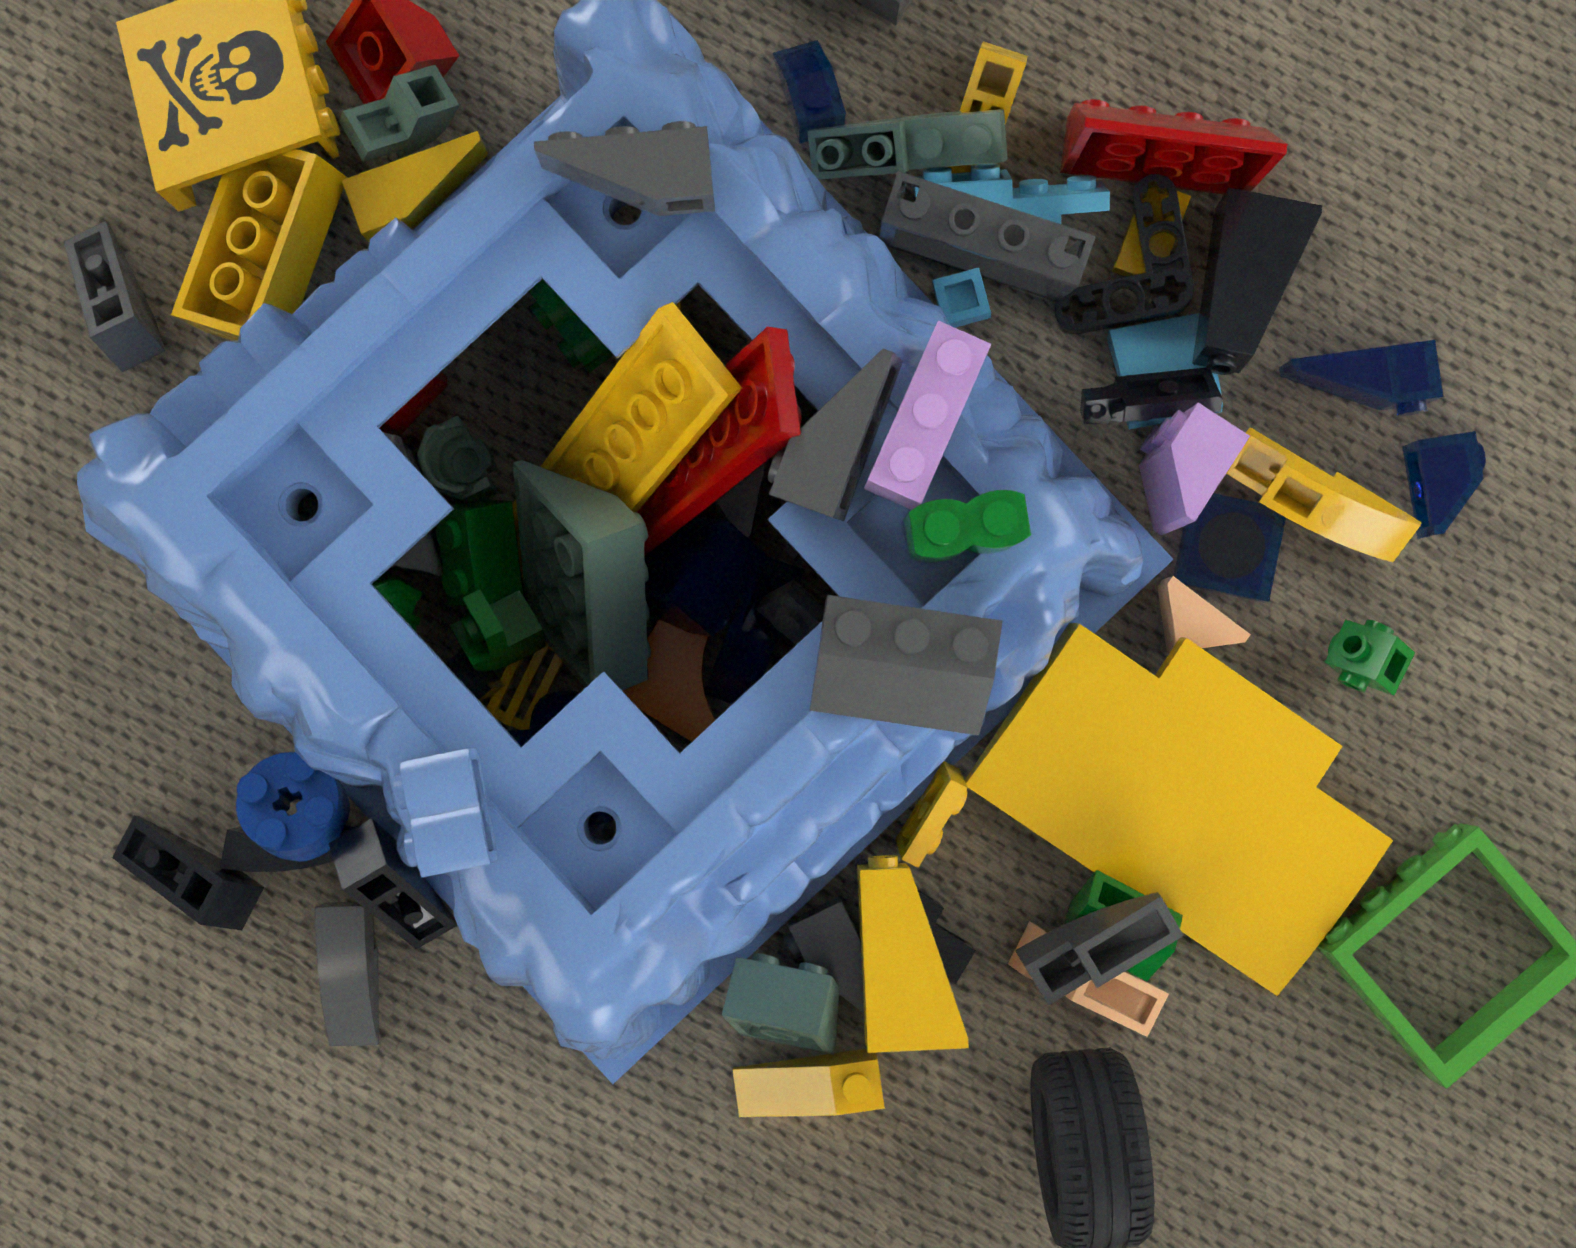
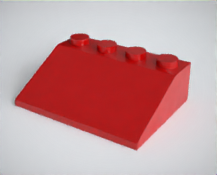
M1090 99L1081 103H1074L1067 117L1060 173L1091 175L1096 178L1138 183L1143 177L1150 174H1161L1168 177L1174 183L1175 188L1224 195L1228 187L1252 191L1287 154L1288 144L1266 128L1250 126V122L1245 119L1229 118L1222 122L1203 120L1201 114L1194 112H1181L1172 116L1157 114L1154 108L1148 106H1132L1127 110L1109 107L1110 105L1102 100Z

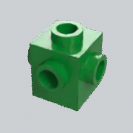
M1345 619L1340 632L1335 634L1330 641L1325 663L1340 674L1337 679L1338 682L1353 690L1365 693L1367 687H1371L1394 696L1415 652L1400 638L1393 635L1394 630L1382 623L1367 619L1365 624L1362 625Z

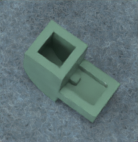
M431 65L394 76L384 99L342 111L339 123L362 162L396 152L399 159L437 139L450 125L459 107V103L436 65Z

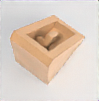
M1174 576L1163 579L1157 586L1167 653L1172 650L1180 637L1188 638L1201 648L1245 643L1251 634Z

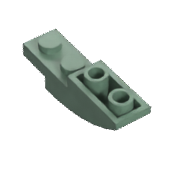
M1004 109L967 113L955 111L907 116L807 131L812 173L817 179L894 174L898 171L904 173L911 169L999 163L1008 159Z

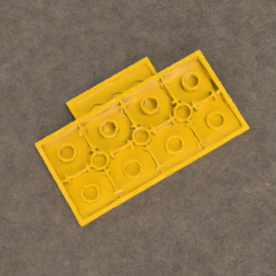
M1069 623L1053 646L1048 664L1032 678L965 779L969 789L1092 872L1098 870L1144 895L1158 892L1168 908L1183 915L1180 927L1182 933L1276 996L1279 995L1332 929L1393 842L1390 837L1316 787L1343 747L1342 745L1185 637L1178 639L1154 675L1080 623Z

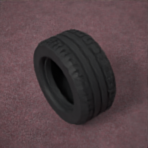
M1111 1047L1043 1054L1033 1063L1031 1069V1115L1040 1188L1052 1238L1055 1244L1062 1248L1137 1247L1152 1233L1155 1199L1147 1124L1133 1069L1128 1059Z

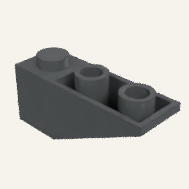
M676 121L663 125L662 130L639 132L634 127L620 126L605 131V135L582 137L580 133L564 131L551 134L546 141L534 142V151L542 169L657 216L715 211L707 126L696 127L692 122Z

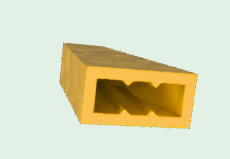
M896 855L869 856L868 865H857L864 1030L867 1052L969 1048L968 1036L910 867L906 863H898V856Z

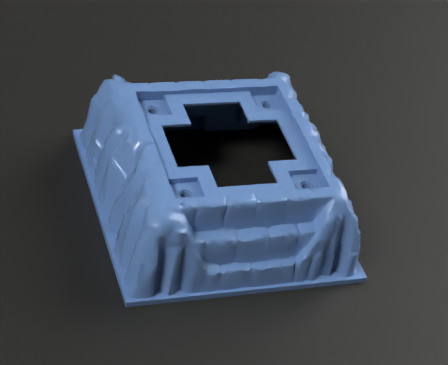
M580 0L573 7L563 10L554 29L555 42L553 49L561 95L413 230L398 218H394L370 239L368 249L357 252L336 270L335 281L320 285L293 314L271 304L264 303L240 328L238 340L221 342L199 362L201 371L195 376H189L178 386L159 398L150 413L134 414L90 433L89 441L96 458L84 465L77 473V486L83 503L86 532L111 550L137 565L145 574L148 591L171 605L180 618L192 625L199 638L206 641L232 669V687L241 702L253 716L283 725L293 736L295 752L312 769L329 774L341 782L349 798L369 819L372 818L397 840V851L402 861L409 867L411 866L405 853L404 835L406 832H411V820L408 810H401L398 807L393 787L394 776L401 774L400 762L468 748L477 749L485 783L487 806L494 830L498 861L424 878L454 911V918L464 942L479 949L481 961L489 978L500 986H523L549 1014L553 1021V1030L560 1046L582 1051L612 1084L732 973L736 957L747 959L923 795L942 762L945 761L955 765L1010 713L1032 678L1048 664L1053 646L1069 623H1080L1095 634L1174 560L1043 421L1042 417L1038 416L1014 390L1013 386L1009 385L994 369L992 360L988 356H986L921 504L938 499H953L968 503L978 495L994 490L1017 491L1025 494L1031 536L1014 547L998 553L980 554L965 550L954 558L935 563L919 562L910 559L904 518L911 510L869 492L864 487L937 322L941 321L949 325V322L942 308L934 305L901 270L885 243L876 235L868 234L863 229L861 222L851 217L806 166L788 140L773 133L759 119L753 106L743 98L727 74L712 63H707L704 60L701 49L695 39L668 9L657 0ZM676 121L692 122L696 127L707 126L715 211L657 216L640 209L641 215L636 222L630 225H620L613 221L614 215L618 209L630 204L542 169L534 151V142L546 141L551 134L564 131L577 132L582 137L605 135V131L620 126L634 127L639 132L662 130L663 125ZM541 279L555 291L617 359L635 343L640 336L639 333L658 308L674 302L675 305L678 304L699 284L751 341L767 326L787 329L790 353L795 361L793 375L795 388L817 412L882 349L894 352L903 363L845 520L841 521L787 501L768 521L839 597L1003 621L995 678L979 736L809 711L822 628L821 622L681 753L605 671L593 680L527 743L521 746L372 585L454 509L383 433L380 427ZM315 494L318 499V510L311 519L302 521L298 514V505L306 495ZM594 812H606L614 818L617 829L613 839L601 841L592 836L589 831L588 822Z

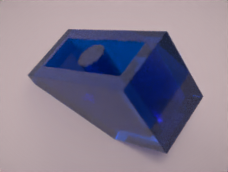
M818 40L774 52L773 59L799 144L808 141L807 131L845 125L846 111L834 71Z
M1476 431L1420 439L1402 446L1414 518L1422 522L1416 531L1417 539L1444 534L1484 479L1482 470L1485 468L1486 456L1483 446L1477 441Z

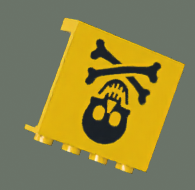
M177 0L116 22L155 190L177 211L180 212L197 206L192 188L193 184L317 141L333 159L340 157L335 137L340 135L339 125L331 108L326 107L324 95L329 93L328 83L320 66L315 65L312 54L318 52V45L310 26L304 23L302 12L307 10L306 0Z

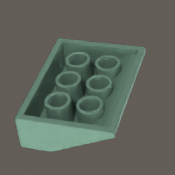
M524 460L514 462L513 471L524 594L527 603L543 628L545 641L584 688L603 671L621 690L648 680L647 658L651 656V649L647 640L646 621L650 618V611L645 598V582L649 579V573L644 561V542L648 538V533L643 518L639 513L632 512L614 494Z

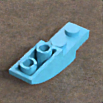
M987 163L971 166V172L952 173L951 168L936 167L924 169L923 176H915L1061 224V214L1110 211V191L1102 181H1096V177L1091 175L1072 176L1067 178V184L1048 185V180L1027 179L1020 181L1018 188H1013L1012 178L1007 169L1000 170L999 164ZM912 186L915 196L917 197L919 188Z

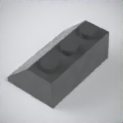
M827 595L809 711L979 736L995 678L1003 621Z

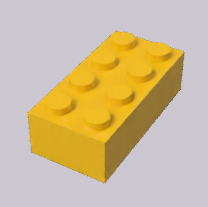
M294 149L222 174L171 315L206 333L234 341L239 338L240 328L264 303L271 304L293 314L301 306L344 188L342 180L346 179L347 176L317 154L299 149Z

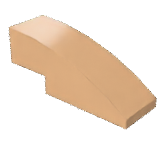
M1029 921L1015 950L1050 931ZM1014 951L1008 965L1025 977L1032 979L1016 951ZM1125 971L1098 988L1090 980L1065 996L1077 1004L1148 1037L1169 993Z

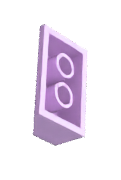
M1200 403L1195 404L1185 412L1177 410L1172 418H1166L1160 427L1156 425L1140 448V450L1146 453L1139 468L1152 527L1160 535L1196 521L1250 437Z

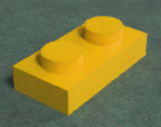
M945 761L940 765L895 839L901 860L918 868L926 854L932 855L938 848L942 839L944 825L951 815L955 816L961 811L967 798L968 787L959 768Z

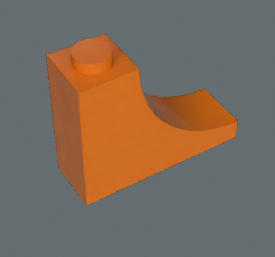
M689 592L685 600L674 594L647 638L651 649V656L647 658L648 680L622 691L642 712L693 742L717 719L706 694L704 660L707 644L718 621L709 615L714 607Z

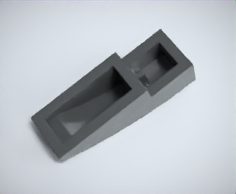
M1157 892L1108 906L1077 918L1043 934L1015 951L1045 1001L1050 1005L1092 980L1097 988L1183 937V934L1162 897Z
M358 902L323 903L315 907V936L321 1003L329 1046L378 1045V947H374V915Z

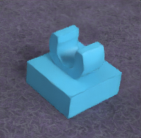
M979 267L932 280L937 305L942 308L950 326L955 328L991 318V310Z

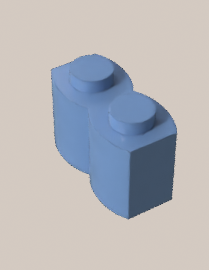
M468 748L400 762L401 774L395 775L393 779L394 794L398 807L401 810H408L411 820V832H406L404 835L405 853L410 866H418L421 878L498 861L494 830L487 806L485 783L477 749Z

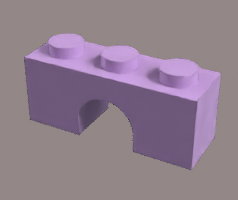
M941 321L937 322L865 484V490L910 510L921 505L991 343Z

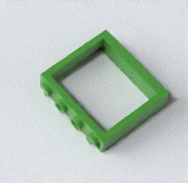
M1462 823L1459 825L1454 824L1445 833L1438 832L1432 840L1435 845L1422 856L1414 855L1405 860L1397 868L1396 873L1399 876L1385 888L1378 886L1369 891L1360 901L1362 908L1349 919L1347 917L1338 919L1333 929L1325 936L1326 939L1318 945L1319 950L1425 1075L1445 1089L1450 1087L1576 978V940L1478 826ZM1473 852L1551 943L1552 947L1432 1050L1352 954Z

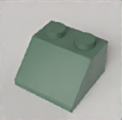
M753 953L751 960L736 957L722 1016L742 1036L834 1055L837 1036L839 986L834 978L828 975V969L811 963H800L798 969L780 966V959L760 953Z

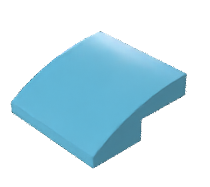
M1199 313L1109 330L1107 340L1117 376L1204 368V366L1192 364ZM1212 373L1221 393L1218 374ZM1166 418L1148 421H1128L1127 426L1130 430L1161 424Z

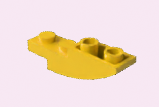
M1251 427L1246 432L1250 437L1226 473L1262 495L1259 501L1261 504L1287 519L1336 543L1389 562L1395 561L1422 523L1341 473L1336 472L1334 477Z

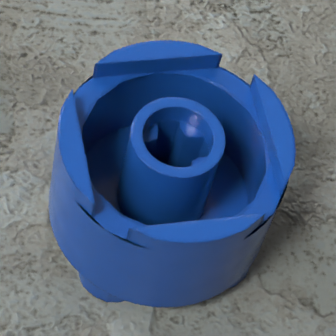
M296 752L279 753L262 760L244 775L237 785L236 812L242 829L256 844L279 858L301 862L312 860L325 854L330 850L328 843L341 836L340 834L349 818V798L341 782L329 774L312 769ZM298 799L299 802L296 803L297 812L289 815L286 811L290 809V803Z

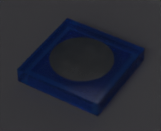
M1213 493L1196 521L1183 527L1174 577L1189 587L1264 603L1269 602L1286 517L1258 502Z

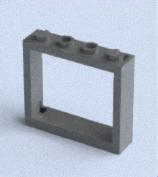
M900 171L897 172L881 221L880 240L888 247L961 271L979 267L981 277L1053 301L1061 300L1079 286L1096 237L1095 235ZM906 184L919 188L915 202L903 199ZM1069 237L1078 240L1066 252L1064 251Z

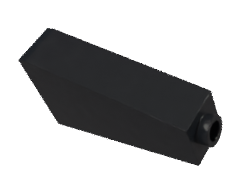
M1230 187L1227 188L1215 208L1192 364L1204 366L1214 374L1229 375L1240 373L1250 361L1322 214V205Z

